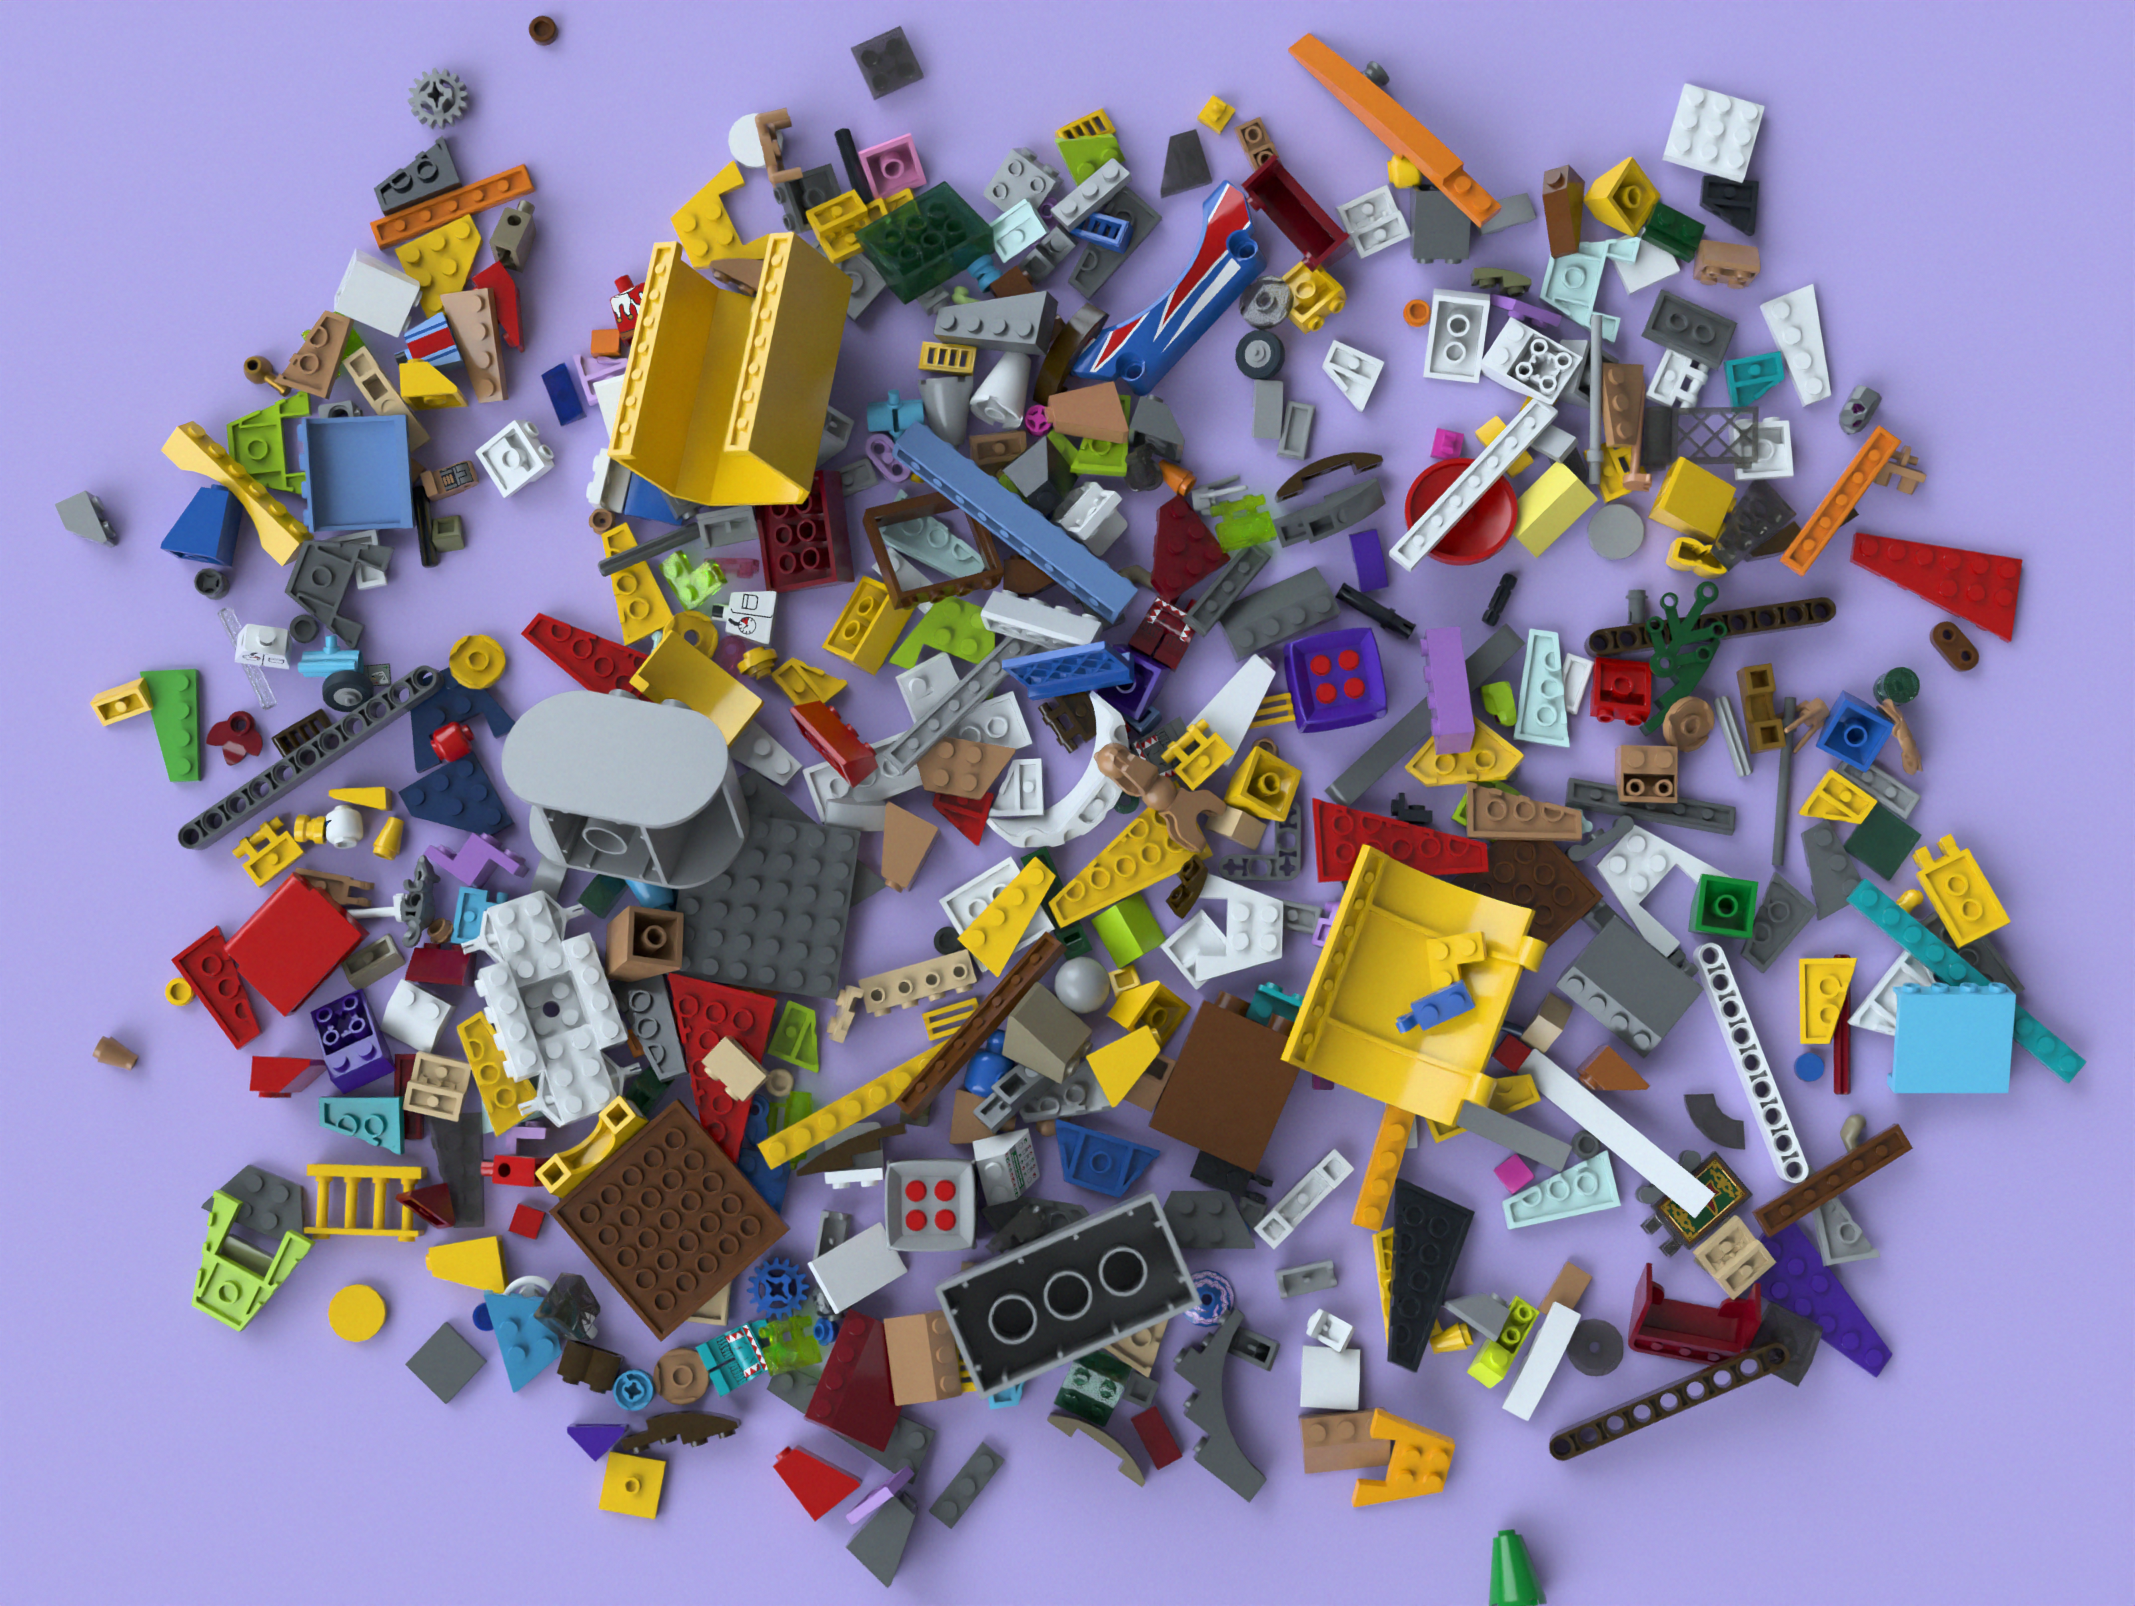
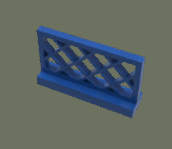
M1106 641L1002 660V669L1028 688V698L1032 701L1134 682V656L1130 652L1120 654Z

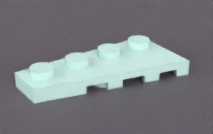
M1529 629L1513 740L1563 748L1570 747L1557 632Z
M1606 1150L1502 1201L1508 1230L1620 1207L1621 1204L1608 1151Z

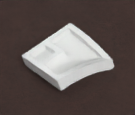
M941 652L895 677L914 724L960 682L950 658L945 652Z
M1201 908L1160 945L1162 950L1196 990L1208 981L1195 982L1196 956L1226 957L1225 935Z

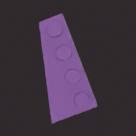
M1460 626L1426 629L1424 640H1420L1421 657L1426 658V666H1423L1424 681L1428 683L1429 687L1427 704L1428 709H1431L1432 715L1431 732L1432 736H1434L1436 755L1470 752L1475 728Z

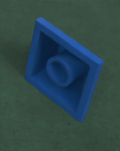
M1843 690L1831 708L1830 715L1826 718L1816 747L1866 773L1892 733L1893 726L1896 724L1870 704Z

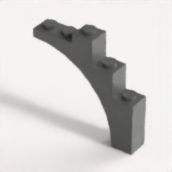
M1234 1307L1232 1311L1226 1309L1219 1317L1217 1323L1220 1326L1215 1333L1208 1332L1200 1343L1202 1347L1200 1352L1190 1345L1187 1350L1182 1348L1173 1362L1176 1363L1174 1371L1200 1390L1197 1394L1192 1392L1183 1404L1186 1408L1183 1412L1184 1415L1209 1434L1207 1439L1202 1436L1194 1446L1193 1451L1196 1452L1193 1456L1194 1460L1250 1503L1267 1479L1247 1459L1235 1442L1227 1424L1222 1402V1374L1225 1356L1235 1331L1245 1317L1241 1311Z

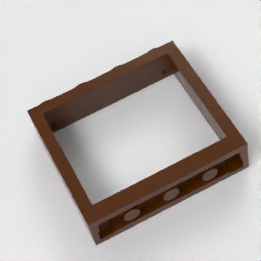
M939 491L866 508L862 522L894 610L901 608L910 610L916 608L921 603H938L946 597L954 595L963 597L974 590L982 588L983 590H991L1000 584L1004 575V569L989 530L964 511L986 571L904 592L901 591L879 528L960 509V507Z

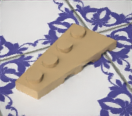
M1169 1319L1103 1348L1149 1378Z

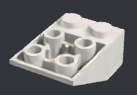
M1510 317L1481 361V374L1506 388L1553 405L1583 360V357Z

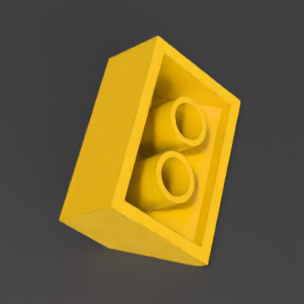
M863 575L823 643L822 648L856 668L875 676L882 667L892 646L896 643L906 622L910 619L914 608L910 610H904L903 608L894 610L885 584Z

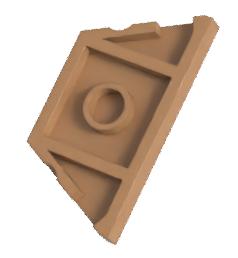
M945 736L917 762L924 790L981 801L992 783L1015 755L1016 748Z

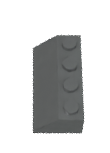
M1313 567L1234 602L1219 619L1218 624L1237 663L1339 617L1341 612L1328 584L1317 568Z

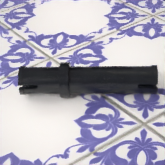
M1345 582L1335 596L1336 599L1343 601L1380 623L1381 628L1385 629L1387 627L1408 640L1416 627L1415 623L1413 624L1396 614V610L1392 607L1390 609L1384 607Z

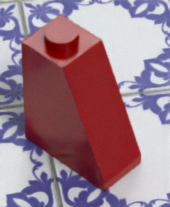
M799 1445L793 1449L787 1446L775 1456L778 1461L773 1465V1468L814 1521H817L862 1484V1480L858 1476Z

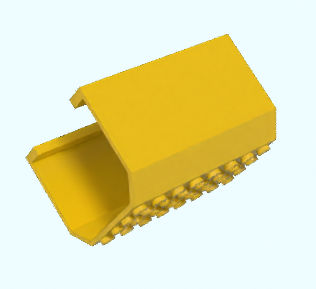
M795 232L774 233L769 236L757 297H750L718 288L682 261L683 245L679 242L654 243L607 456L670 496L708 506L803 504L811 491L853 279Z

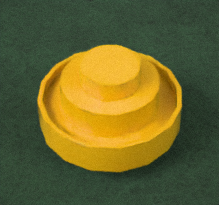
M761 646L743 654L744 660L737 667L741 675H749V677H756L757 680H761L772 674L771 669L775 667L774 662L779 658L775 649L765 650Z

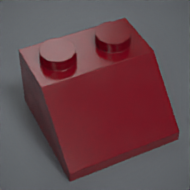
M424 943L423 948H414L405 980L473 987L477 953L470 952L464 955L460 945H452V950H441V944Z

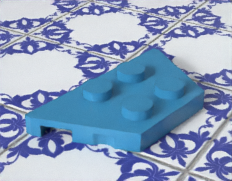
M487 1289L483 1292L513 1393L518 1392L562 1354V1347L547 1298L525 1297L522 1294L516 1293L503 1295L493 1293V1290Z

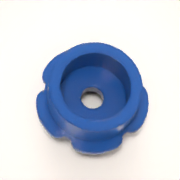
M824 1317L818 1319L813 1328L814 1338L822 1346L835 1342L839 1334V1327L836 1321L829 1322Z

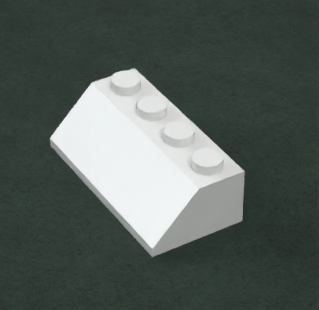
M1002 590L1001 593L993 591L980 615L987 630L1054 650L1099 642L1103 631L1101 622H1098V618L1095 616L1082 614V617L1071 614L1072 611L1062 606H1055V609L1044 606L1045 603L1035 598H1029L1026 601L1017 598L1018 595L1008 590Z

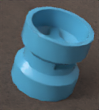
M989 254L975 260L967 269L970 276L977 279L978 287L982 293L989 292V284L1003 275L1001 270L995 268L994 260Z

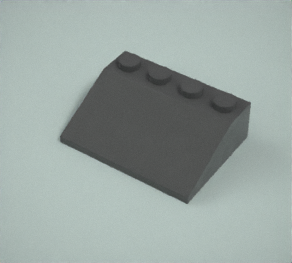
M1616 915L1565 968L1556 983L1559 989L1643 1058L1666 1036L1704 990V987Z

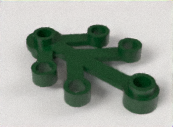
M1705 581L1695 588L1694 597L1696 601L1682 624H1680L1676 609L1678 605L1677 595L1668 592L1660 598V606L1665 611L1672 640L1666 648L1661 633L1664 627L1662 618L1652 616L1646 621L1645 628L1650 633L1655 651L1649 665L1655 676L1668 678L1675 674L1678 666L1695 662L1703 664L1711 660L1713 652L1706 645L1698 647L1695 652L1677 655L1682 645L1711 638L1719 640L1726 635L1727 627L1722 622H1715L1710 627L1691 631L1706 605L1712 604L1718 598L1719 590L1714 583ZM1704 588L1712 590L1711 597H1706L1703 594ZM1665 597H1671L1673 599V606H1667L1665 604ZM1652 620H1655L1659 623L1658 630H1654L1650 627V622ZM1714 626H1719L1722 629L1720 636L1714 634ZM1700 650H1705L1707 652V659H1701L1699 657ZM1661 659L1668 660V668L1661 667Z

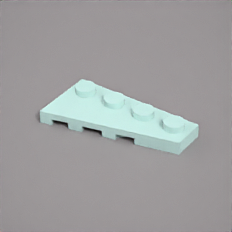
M900 489L894 502L909 499L908 494ZM932 516L879 528L884 544L954 579L981 573L985 570L981 556L963 540L955 537L948 531L949 529L945 525L936 521Z

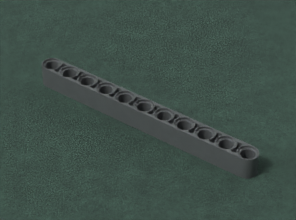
M427 665L417 667L185 824L178 832L179 844L186 849L192 850L208 848L437 693L444 684L442 673ZM431 672L433 681L429 686H424L423 677ZM408 688L410 696L405 702H401L400 693L403 689ZM381 704H384L386 706V713L383 717L378 718L376 710ZM361 720L363 728L359 733L355 734L353 725L356 721ZM337 735L339 745L336 749L332 750L330 741ZM314 751L316 760L309 766L307 756L310 752ZM290 767L293 775L290 780L285 781L283 773ZM264 783H267L269 785V792L263 797L260 789ZM241 799H244L246 807L240 813L237 809V804ZM220 814L223 819L222 825L216 828L214 819ZM197 830L199 840L196 844H193L191 842V834Z

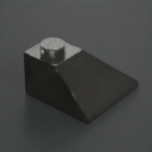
M1770 1301L1762 1315V1322L1748 1350L1770 1340H1779L1784 1343L1790 1353V1362L1783 1369L1771 1374L1798 1387L1813 1362L1823 1326ZM1772 1348L1768 1352V1359L1773 1362L1780 1361L1784 1356V1351L1781 1348Z

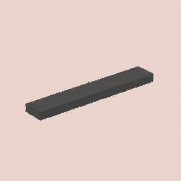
M1569 778L1567 781L1565 807L1616 816L1625 815L1633 819L1732 836L1734 833L1736 807L1682 797H1677V803L1619 802L1617 786Z

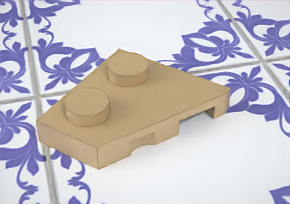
M846 984L844 990L839 989L835 1000V1005L838 1006L835 1017H830L826 1032L830 1033L828 1039L840 1043L844 1042L855 1015L854 1007L857 998H862L863 989Z

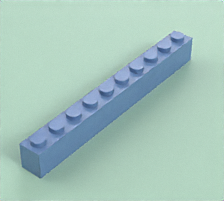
M915 420L895 442L891 456L1114 625L1131 605L1138 589L1135 588L1129 579L1118 575L1107 562L1093 556L1086 546L1076 543L1068 537L1062 528L1051 524L1040 511L1030 508L1019 495L1009 492L995 477L988 476L979 469L973 460L966 459L957 452L952 444L944 442L937 437L931 428Z

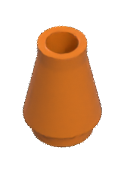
M1164 459L1157 464L1154 473L1177 495L1187 496L1197 481L1193 471L1167 462Z

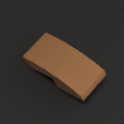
M1260 117L1233 128L1253 172L1262 166L1273 154L1279 158L1273 141L1270 142Z

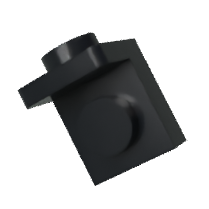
M1398 793L1396 799L1391 800V816H1395L1396 820L1421 825H1429L1432 822L1433 810H1425L1424 805H1409L1408 809H1404L1405 793Z

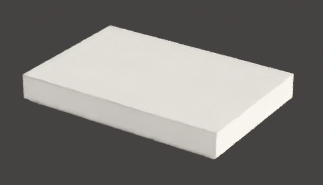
M881 1222L808 1263L835 1314L908 1272L897 1251L887 1250L886 1231Z

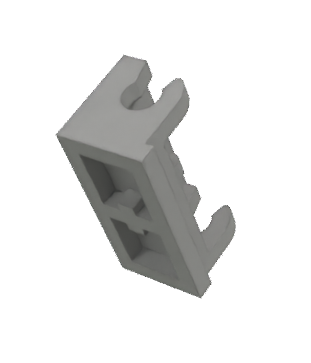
M742 505L696 515L701 540L705 549L759 539L755 511L752 505Z
M829 1210L821 1211L813 1260L848 1240L852 1214Z
M1328 1258L1275 1270L1280 1299L1336 1287L1337 1280L1334 1276L1332 1260Z

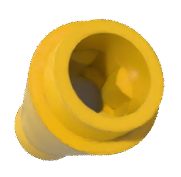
M388 817L385 826L372 845L374 847V855L391 861L395 860L396 855L400 854L404 821Z
M1457 1322L1436 1336L1429 1338L1434 1354L1467 1350L1468 1346L1474 1344L1466 1322L1462 1324Z

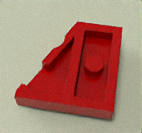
M987 792L980 801L935 793L932 806L975 846H979L994 794Z

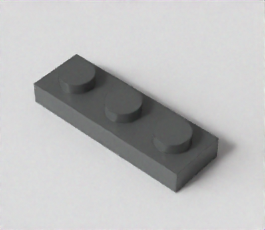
M982 1442L932 1505L929 1512L952 1529L1005 1459Z

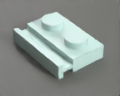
M1029 197L982 229L989 236V241L1003 263L1008 262L1050 232L1036 208H1033Z

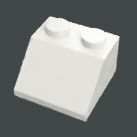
M401 979L387 1004L380 1030L419 1051L433 1053L458 1006L412 981Z

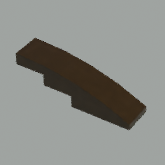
M1855 508L1852 509L1840 527L1859 515ZM1795 521L1791 522L1745 556L1744 560L1751 562L1784 554L1801 531L1800 527Z
M906 1122L875 1129L838 1144L796 1171L797 1177L856 1166L855 1154L882 1150L880 1138L908 1133Z

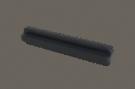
M841 128L834 133L852 190L855 189L866 205L872 202L873 199L850 130L848 128Z
M424 486L413 487V498L421 562L424 568H433L438 566V559L433 542L430 499L427 497Z

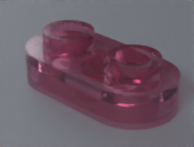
M705 558L703 561V571L708 572L709 577L725 578L726 574H737V578L749 579L753 578V574L759 573L760 561L750 558Z
M736 636L723 638L719 642L712 660L736 680L740 672L737 665L744 660L743 654L747 652L744 642ZM729 645L736 646L734 654L727 653L726 650Z

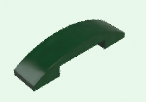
M1043 847L1020 858L1025 868L1036 856L1056 875L1041 902V906L1055 927L1053 932L1056 939L1067 948L1063 953L1066 960L1068 961L1093 950L1079 920L1060 929L1048 903L1064 886L1047 848Z

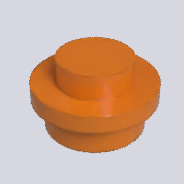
M1420 299L1411 300L1403 310L1404 320L1412 327L1424 326L1431 317L1430 306Z

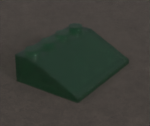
M946 181L854 233L855 238L888 288L904 305L966 270L975 260L983 255L995 253L993 229Z

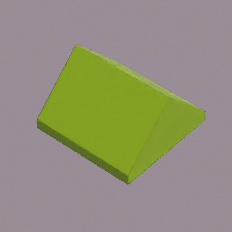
M1140 892L1114 905L1091 920L1118 969L1154 950L1167 940Z

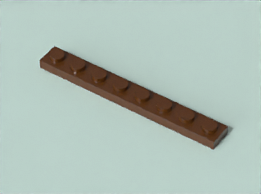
M1045 931L894 1102L911 1118L916 1120L1012 1012L1036 981L1038 982L1067 948Z

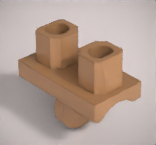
M1904 445L1901 452L1895 450L1890 457L1896 459L1897 463L1888 460L1873 482L1887 487L1892 473L1901 475L1897 490L1912 495L1919 482L1924 483L1927 475L1923 474L1922 471L1906 466L1907 463L1916 466L1919 458L1911 456V447Z

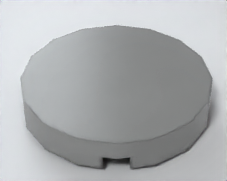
M1610 504L1601 508L1593 515L1587 527V535L1591 548L1599 556L1608 560L1623 559L1631 556L1640 547L1644 538V525L1640 516L1632 508L1622 504Z

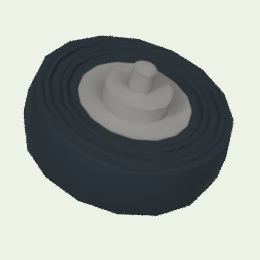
M1254 330L1247 333L1239 341L1235 360L1238 368L1245 376L1254 380L1269 379L1281 370L1285 361V349L1282 341L1275 334L1266 330Z
M335 672L328 676L322 685L323 700L327 706L336 711L352 712L374 697L373 683L369 677L359 672Z

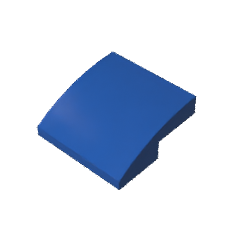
M632 471L623 515L681 526L683 518L675 520L659 489Z

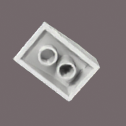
M1434 288L1423 377L1479 383L1490 306L1489 294Z

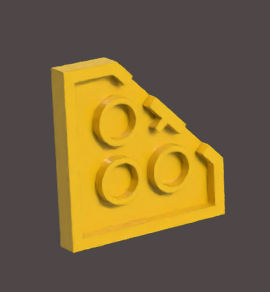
M470 214L394 249L406 275L419 281V290L423 292L420 304L427 319L440 312H443L447 317L440 295L463 292L464 288L467 287L474 268V260L483 243L482 237Z
M1473 715L1475 734L1470 752L1436 755L1434 736H1431L1407 763L1405 770L1426 787L1465 784L1467 781L1475 783L1506 780L1522 763L1525 755Z

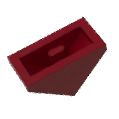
M447 1182L399 1193L395 1197L397 1201L437 1229L453 1227L455 1224Z

